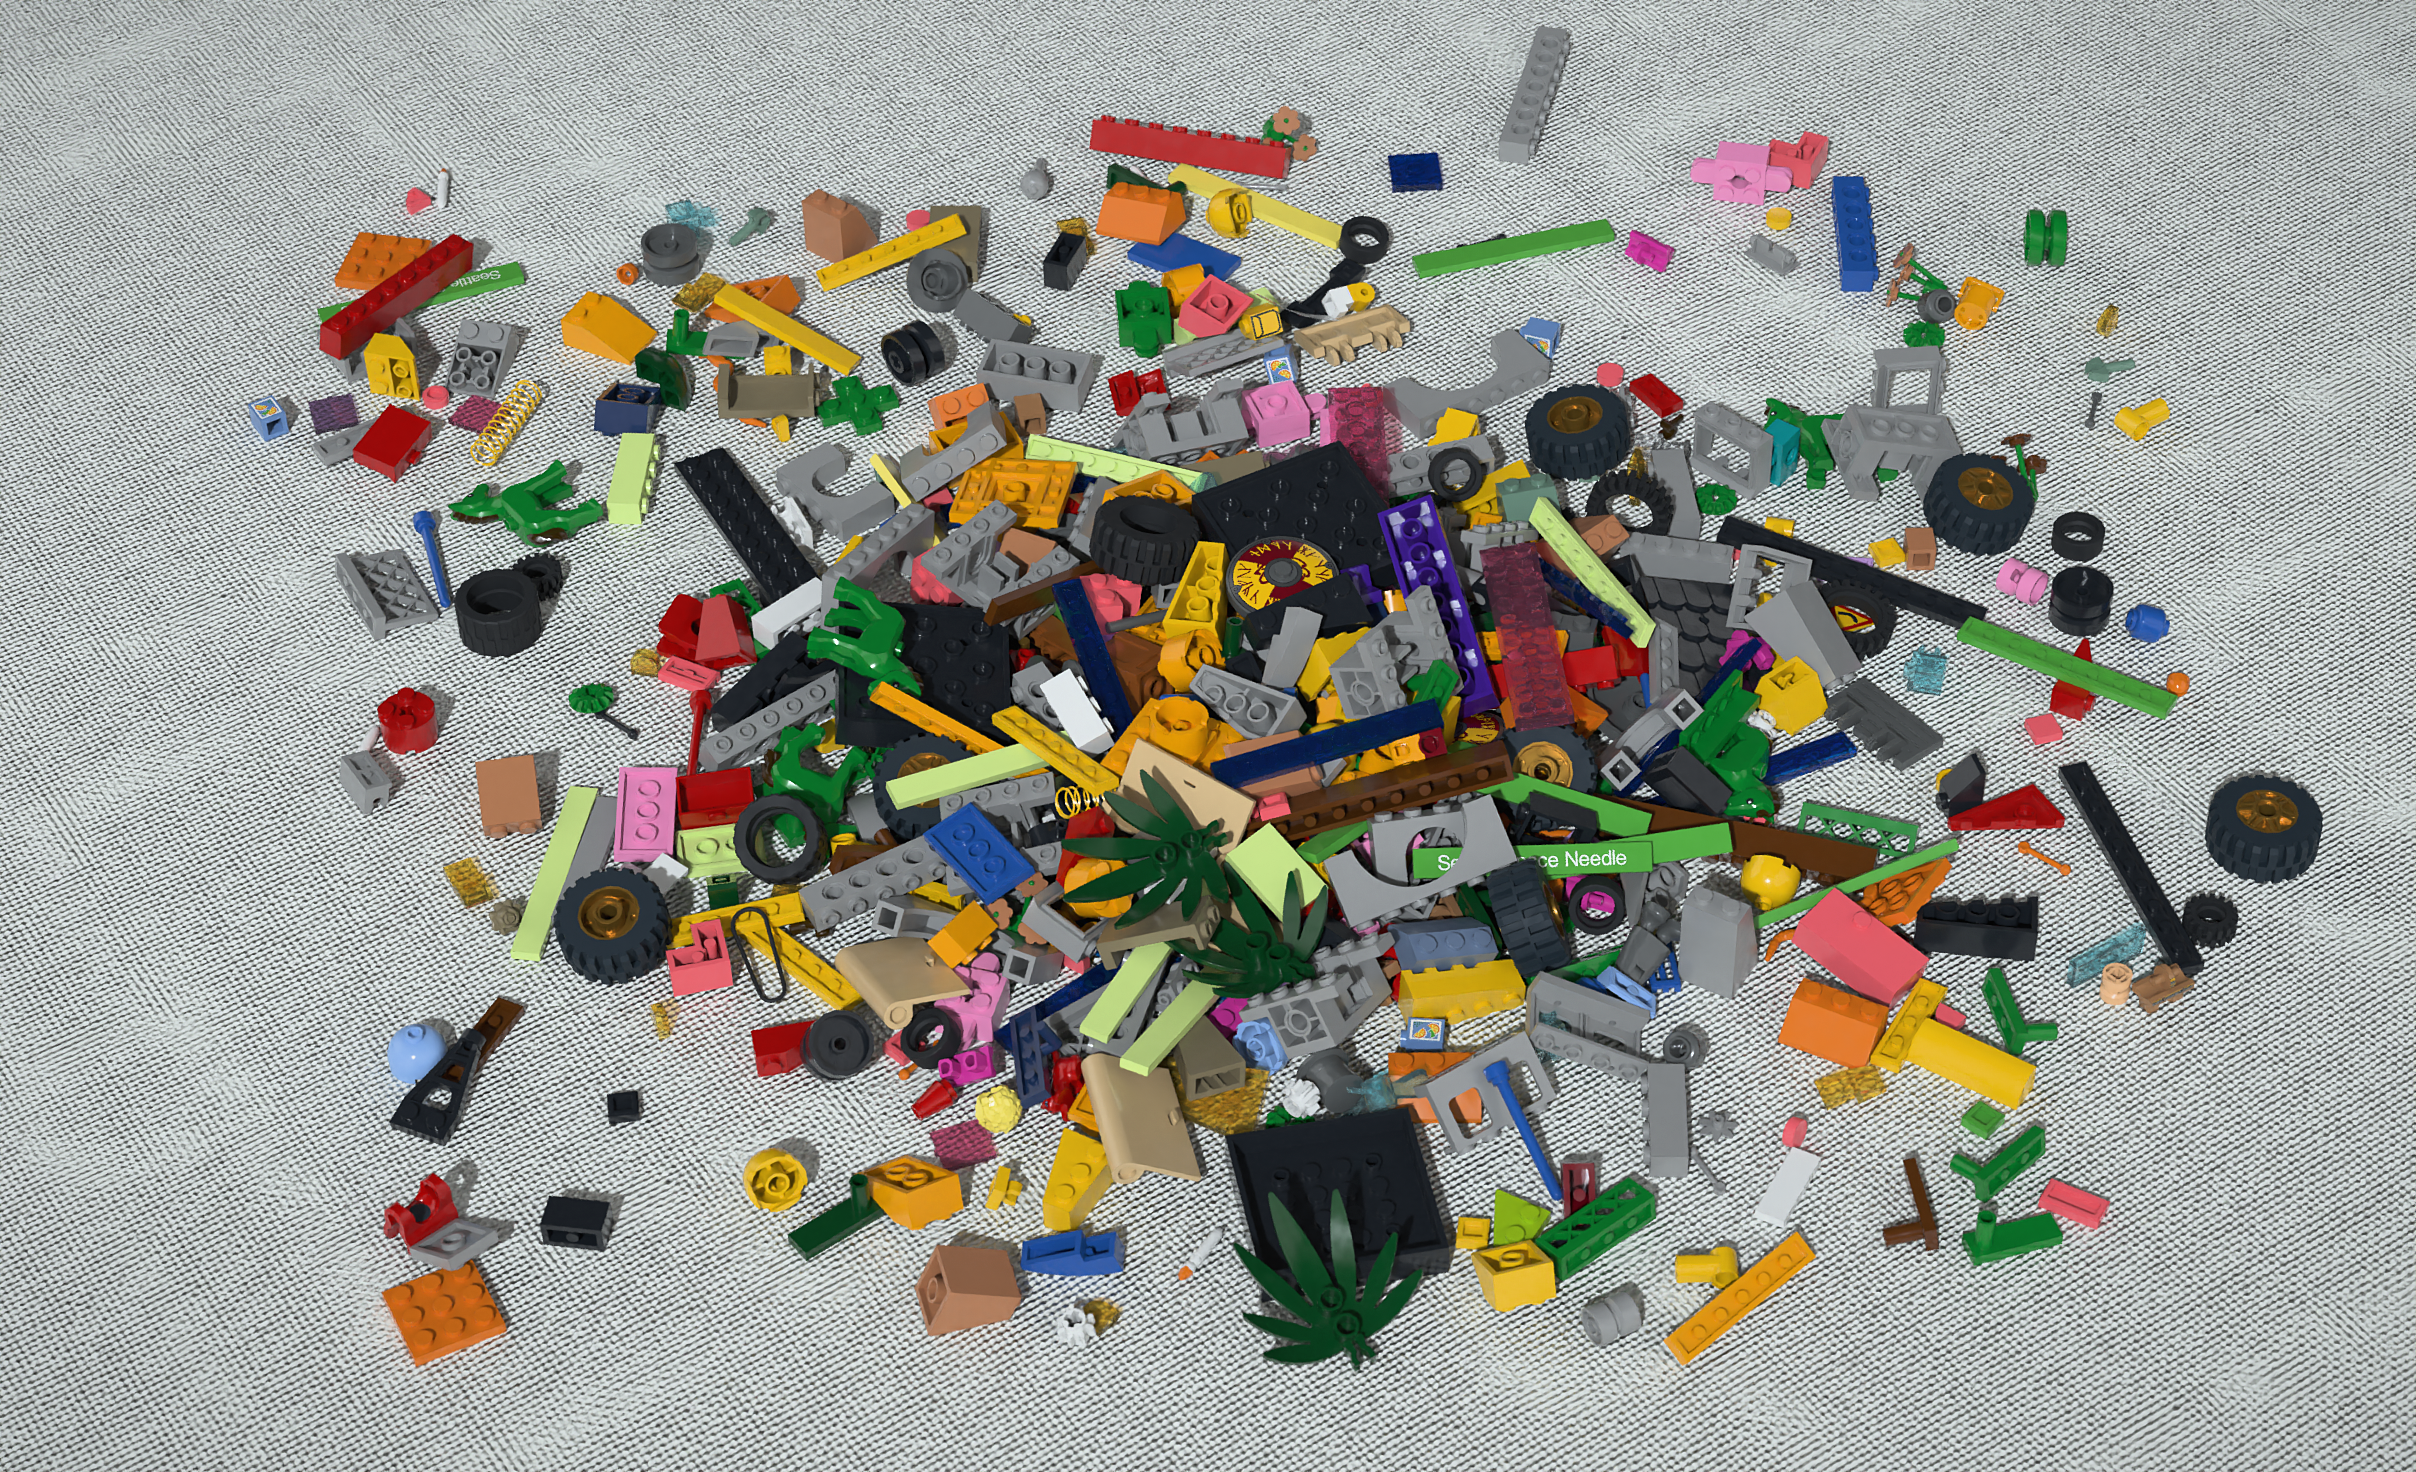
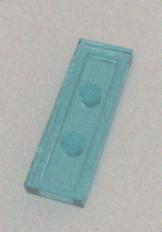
M2136 926L2069 961L2066 983L2074 989L2102 974L2103 968L2110 963H2123L2142 953L2146 931L2141 926Z

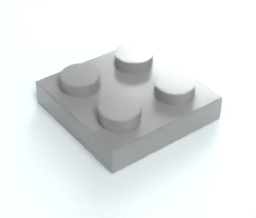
M456 1218L411 1246L409 1250L414 1260L448 1271H454L462 1268L465 1262L474 1256L485 1253L490 1246L499 1241L495 1229Z

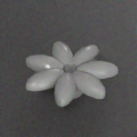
M1712 1110L1709 1111V1119H1698V1123L1704 1126L1700 1130V1135L1712 1134L1714 1142L1719 1141L1721 1134L1725 1138L1732 1139L1733 1133L1730 1130L1737 1128L1738 1123L1728 1121L1730 1116L1728 1112L1718 1115Z

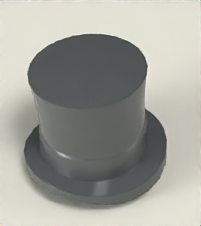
M1332 1047L1311 1054L1302 1062L1296 1074L1297 1081L1299 1079L1302 1081L1308 1080L1317 1086L1322 1102L1332 1113H1343L1353 1108L1361 1099L1365 1089L1363 1079L1348 1067V1056L1340 1047Z

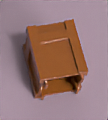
M1121 630L1112 636V639L1098 648L1090 649L1084 653V664L1087 665V672L1097 671L1102 674L1109 687L1111 701L1107 709L1108 712L1132 722L1150 698L1159 700V697L1163 694H1175L1173 686L1158 671L1157 665L1161 660V646Z

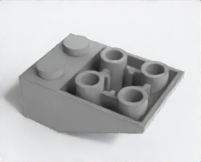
M462 319L444 384L449 393L494 399L514 362L520 340L513 327Z

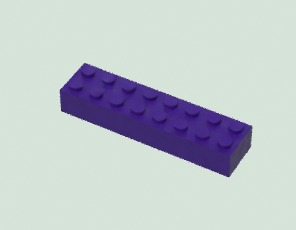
M1431 494L1377 513L1403 598L1406 599L1420 585H1430L1464 688L1455 695L1462 697L1457 720L1500 706L1443 523Z

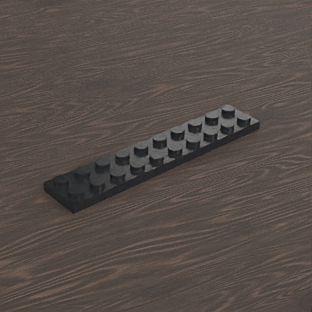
M724 447L712 449L707 453L688 457L674 463L675 472L770 605L815 577L821 580Z

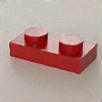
M1652 373L1630 382L1629 391L1659 417L1664 418L1683 409V400Z

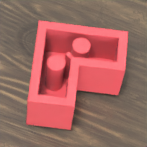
M1805 131L1796 145L1772 139L1768 145L1770 146L1769 165L1789 167L1793 175L1791 185L1810 189L1827 162L1829 137Z
M931 549L914 558L910 595L915 603L955 607L964 601L936 580L934 574L920 565L921 557Z
M1113 574L1080 576L1077 606L1093 636L1110 635L1105 629L1107 622L1120 620L1125 616H1134L1138 612L1142 591L1140 584L1117 579V576Z
M720 919L690 924L693 946L666 951L669 978L674 997L733 986L730 959Z

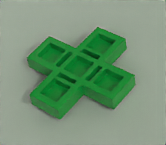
M855 375L832 381V390L837 398L820 402V406H815L816 413L823 427L849 421L857 437L883 430L882 421L877 413L899 408V400L890 384L864 390L859 378Z

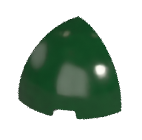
M648 347L641 350L635 356L637 377L660 384L662 405L685 412L692 400V387L684 368L673 356L659 348Z

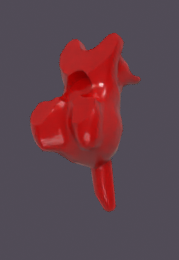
M1056 1050L1050 1053L1053 1060L1052 1082L1050 1085L1052 1097L1041 1102L1040 1108L1047 1110L1051 1114L1061 1112L1063 1121L1070 1122L1068 1111L1085 1084L1081 1070L1083 1059L1077 1054L1061 1057V1054Z

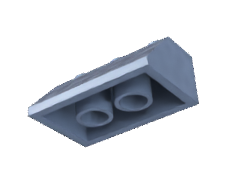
M1471 917L1393 924L1387 927L1388 932H1391L1395 941L1393 946L1401 969L1411 970L1413 974L1423 973L1424 968L1436 967L1438 972L1449 971L1452 965L1463 964L1467 969L1474 968L1479 962L1493 961L1498 954L1490 927Z

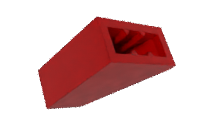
M718 594L714 598L703 600L695 658L696 662L715 671L757 663V655L743 606L732 600L731 596L725 594Z

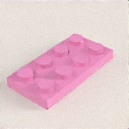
M619 768L614 862H654L662 853L673 858L677 799L675 777H678V768Z

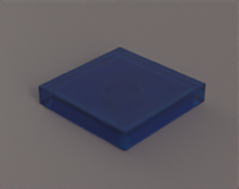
M1438 153L1388 155L1392 193L1443 189Z

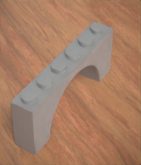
M1511 328L1491 337L1490 358L1495 362L1498 369L1485 382L1467 389L1446 391L1418 385L1404 376L1383 385V407L1420 440L1437 432V422L1441 416L1444 417L1448 407L1476 415L1549 382L1550 361Z
M910 503L822 574L820 629L835 633V627L829 628L824 626V620L831 607L835 609L838 607V600L834 599L833 595L840 576L862 589L868 590L880 567L892 555L894 558V571L912 576L913 559L933 547L935 511L927 509L920 504Z
M1486 795L1462 805L1461 812L1464 819L1465 837L1461 854L1449 871L1430 883L1414 887H1401L1385 883L1368 873L1358 862L1352 850L1324 860L1322 865L1348 928L1351 930L1357 928L1358 932L1375 926L1373 921L1381 917H1384L1386 921L1402 915L1401 909L1411 905L1413 910L1430 904L1429 898L1439 894L1441 899L1449 897L1458 892L1456 887L1466 883L1469 888L1485 882L1484 876L1491 872L1515 864L1518 861L1491 795Z
M910 894L878 899L871 928L894 937L931 939L959 912ZM998 928L990 934L993 940L981 951L977 947L975 948L977 953L989 952L998 957L999 963L1004 967L1003 977L1027 986L1057 980L1064 953L1047 944L1039 945L1036 942L1027 944L1025 937L1020 934Z

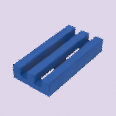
M1671 941L1666 947L1671 951L1667 961L1672 980H1667L1664 964L1662 963L1657 969L1660 981H1656L1655 973L1648 980L1650 993L1656 994L1657 989H1662L1663 993H1668L1669 988H1674L1675 992L1681 991V981Z

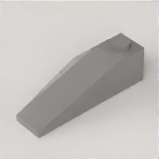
M1206 664L1202 665L1189 685L1190 690L1241 736L1248 740L1299 730L1307 718L1296 697Z
M1676 862L1652 865V873H1621L1620 877L1625 896L1629 927L1632 928L1634 925L1640 927L1643 920V907L1647 901L1657 903L1665 908L1670 915L1673 914L1676 910V904L1682 901L1686 895L1690 874ZM1657 928L1653 931L1652 935L1656 934Z

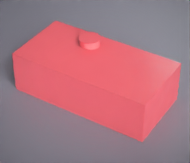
M1836 888L1832 889L1799 921L1791 941L1865 999L1889 1007V1011L1916 985L1920 977L1922 978L1930 960Z

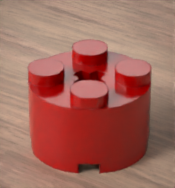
M410 687L401 688L397 694L388 697L378 706L377 711L382 738L386 748L390 751L406 755V751L415 750L417 754L428 750L437 742L439 736L438 720L434 701L429 696L415 692Z

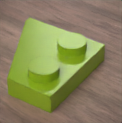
M1497 1189L1495 1191L1493 1248L1531 1240L1535 1243V1240L1551 1220V1211Z

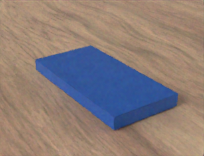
M1175 232L1160 246L1137 242L1127 252L1129 260L1163 273L1200 263L1204 270L1205 279L1211 274L1223 282L1241 265V257Z
M972 802L923 833L925 841L986 906L1035 874L1033 866Z

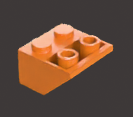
M980 383L934 397L927 401L935 428L938 430L966 422L967 414L989 401L984 383Z

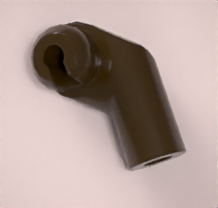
M805 917V921L788 924L791 936L815 931L816 937L823 939L829 937L832 933L830 928L817 932L808 917Z

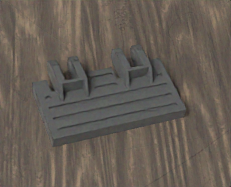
M1866 678L1860 679L1826 700L1828 708L1825 711L1824 717L1828 721L1832 722L1834 719L1839 718L1836 727L1841 731L1854 726L1853 735L1864 742L1863 746L1868 752L1880 748L1876 758L1884 762L1894 757L1893 766L1901 772L1943 747L1944 738Z

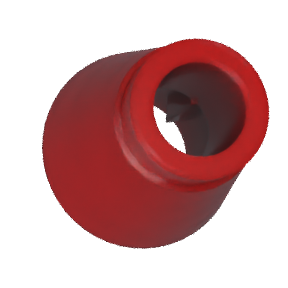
M943 1078L939 1082L935 1080L915 1103L911 1105V1109L915 1116L922 1121L953 1106V1101L958 1096L946 1079Z

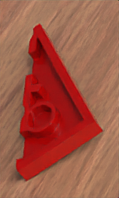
M2031 784L1949 817L1947 827L1951 831L2062 828L2065 824V818L2038 788Z

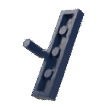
M1036 1005L1009 1018L1018 1099L1021 1100V1106L1025 1110L1052 1097L1047 1055L1062 1047V1040L1045 1021H1042L1041 1011Z

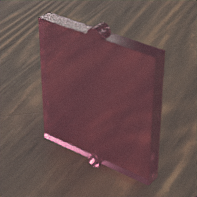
M472 395L463 405L458 406V410L448 419V422L451 425L481 434L484 428L488 426V422L492 420L493 415L497 414V410L501 408L502 404ZM504 409L508 415L511 413L509 410ZM502 410L499 412V414L505 415ZM498 416L495 417V420L501 421ZM492 422V423L490 424V426L496 428V426H495L494 423ZM487 429L485 433L491 434L489 429Z
M978 1119L930 1132V1138L935 1148L934 1155L939 1157L942 1167L946 1170L954 1171L997 1158L992 1145V1135L988 1134L985 1127L979 1124Z

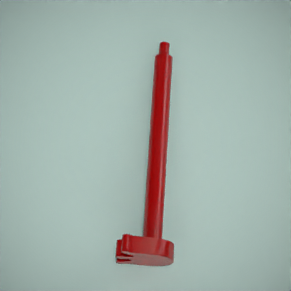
M695 690L690 694L689 704L694 718L686 776L697 773L704 715L707 709L711 711V707L715 704L711 693L705 690Z

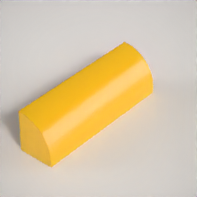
M1928 1017L1925 1018L1917 1030L1907 1056V1061L2014 1110L2019 1108L2034 1087L2036 1066Z

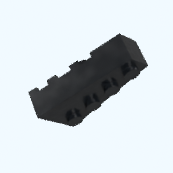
M1344 572L1247 614L1241 628L1253 651L1270 649L1273 635H1280L1287 607H1301L1323 615L1316 639L1323 637L1334 638L1343 632L1350 634L1357 632L1363 627L1370 628L1374 620L1349 574Z
M791 630L711 707L713 729L720 733L786 697L787 695H778L774 691L784 673L802 662L810 670L817 666L816 659L807 657L809 651L807 650L808 641Z
M2038 896L2027 897V902H2014L2013 898H2001L2000 903L1984 904L1983 900H1972L1971 903L1961 906L1956 901L1934 902L1922 905L1917 911L1918 916L1915 918L1913 947L1918 951L2034 962L2038 936Z

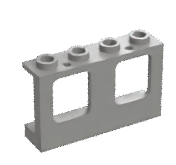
M1542 971L1538 973L1527 988L1525 1032L1533 1047L1633 1083L1645 1071L1649 1061L1640 1059L1641 1030L1650 1020L1649 1010ZM1539 1013H1544L1567 1022L1570 1026V1033L1539 1022ZM1594 1033H1599L1624 1044V1052L1594 1042Z
M1525 1031L1512 1033L1413 1087L1418 1099L1427 1097L1450 1144V1147L1443 1150L1445 1154L1457 1152L1458 1156H1462L1474 1150V1143L1482 1139L1483 1142H1487L1499 1136L1498 1130L1504 1126H1507L1508 1129L1516 1126L1498 1088L1494 1087L1492 1082L1488 1083L1483 1073V1070L1492 1064L1503 1060L1506 1061L1508 1067L1520 1061H1524L1527 1064L1541 1095L1521 1107L1525 1115L1530 1112L1532 1115L1546 1110L1549 1108L1547 1103L1557 1098ZM1474 1088L1483 1102L1491 1119V1124L1465 1138L1449 1108V1101L1463 1092Z

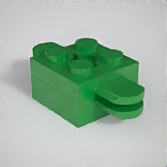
M1138 280L1130 283L1128 289L1115 290L1116 320L1120 347H1134L1137 356L1149 358L1157 355L1159 345L1172 344L1167 287H1151L1149 282Z

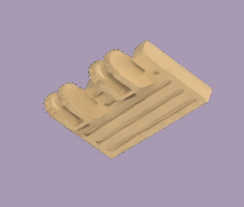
M1385 304L1337 318L1339 321L1330 320L1293 332L1294 340L1315 359L1324 357L1334 367L1340 363L1339 356L1347 362L1354 361L1355 355L1352 348L1371 343L1381 353L1387 351V342L1395 348L1401 347L1402 339L1400 334L1410 331V323L1393 307Z

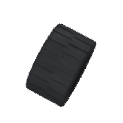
M512 569L485 570L469 577L457 589L454 605L460 639L472 652L482 656L506 657L529 648L540 637L543 622L537 586L529 576H525L523 573L513 571ZM496 611H509L499 615H487Z
M778 793L759 797L758 800L747 805V808L739 815L737 824L735 823L733 844L735 845L736 856L740 859L745 869L767 884H773L777 887L795 886L800 882L807 881L809 877L816 874L821 864L824 863L826 851H828V834L824 827V822L811 807L798 798L795 799L791 795H779ZM783 813L793 815L803 823L807 832V840L803 852L794 862L784 867H772L765 864L758 857L755 849V840L760 827L765 821L775 815Z

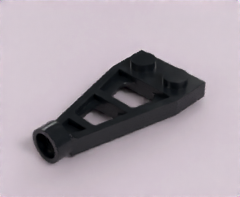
M472 1028L464 1029L452 1049L403 1098L389 1121L392 1129L446 1146L460 1123L480 1057V1050L486 1042L485 1037L480 1032ZM452 1064L465 1068L458 1083L442 1078ZM437 1088L451 1092V1099L445 1110L425 1105L423 1101Z

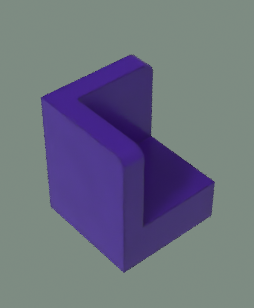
M1360 564L1340 570L1341 574L1344 572L1349 574L1365 605L1383 601L1381 590L1371 585L1368 565Z

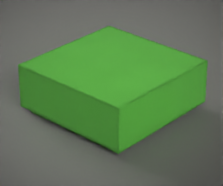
M1979 1101L1961 1118V1126L1987 1140L2004 1124L2005 1115Z

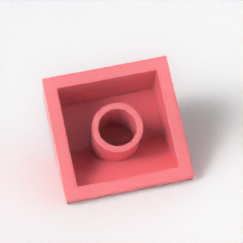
M1210 274L1182 304L1178 325L1199 338L1224 334L1252 305L1254 299Z

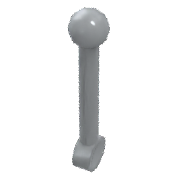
M1241 181L1236 182V184L1248 189L1287 191V185L1285 184L1262 185L1244 184Z
M1694 1146L1688 1147L1689 1158L1694 1159L1714 1186L1713 1192L1718 1196L1724 1195L1726 1185L1717 1181L1698 1156V1149Z

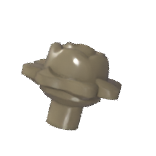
M506 899L502 903H495L493 906L494 911L489 913V918L492 921V930L499 931L501 935H506L510 931H518L519 925L517 923H521L523 918L520 914V905L513 904L510 899Z

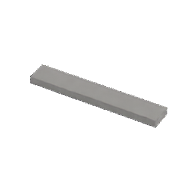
M597 797L556 906L560 899H565L563 893L567 888H573L576 885V880L582 876L584 879L591 876L590 872L595 870L602 872L615 839L617 798ZM556 906L551 916L552 924L554 923V915L557 913Z

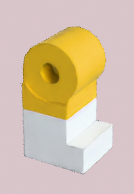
M1365 282L1351 284L1329 290L1322 299V303L1328 316L1337 319L1344 317L1349 311L1361 312L1366 310L1375 298V291L1371 285Z

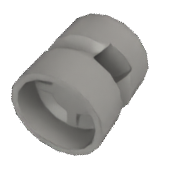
M1620 1291L1607 1297L1604 1303H1594L1581 1310V1321L1584 1330L1592 1343L1597 1347L1613 1342L1614 1339L1618 1338V1334L1625 1336L1641 1327V1317L1638 1308L1631 1296L1625 1291Z

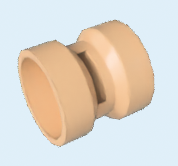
M2122 963L2106 965L2102 972V982L2099 990L2100 998L2110 1005L2126 1003L2130 995V985L2133 977L2132 970Z

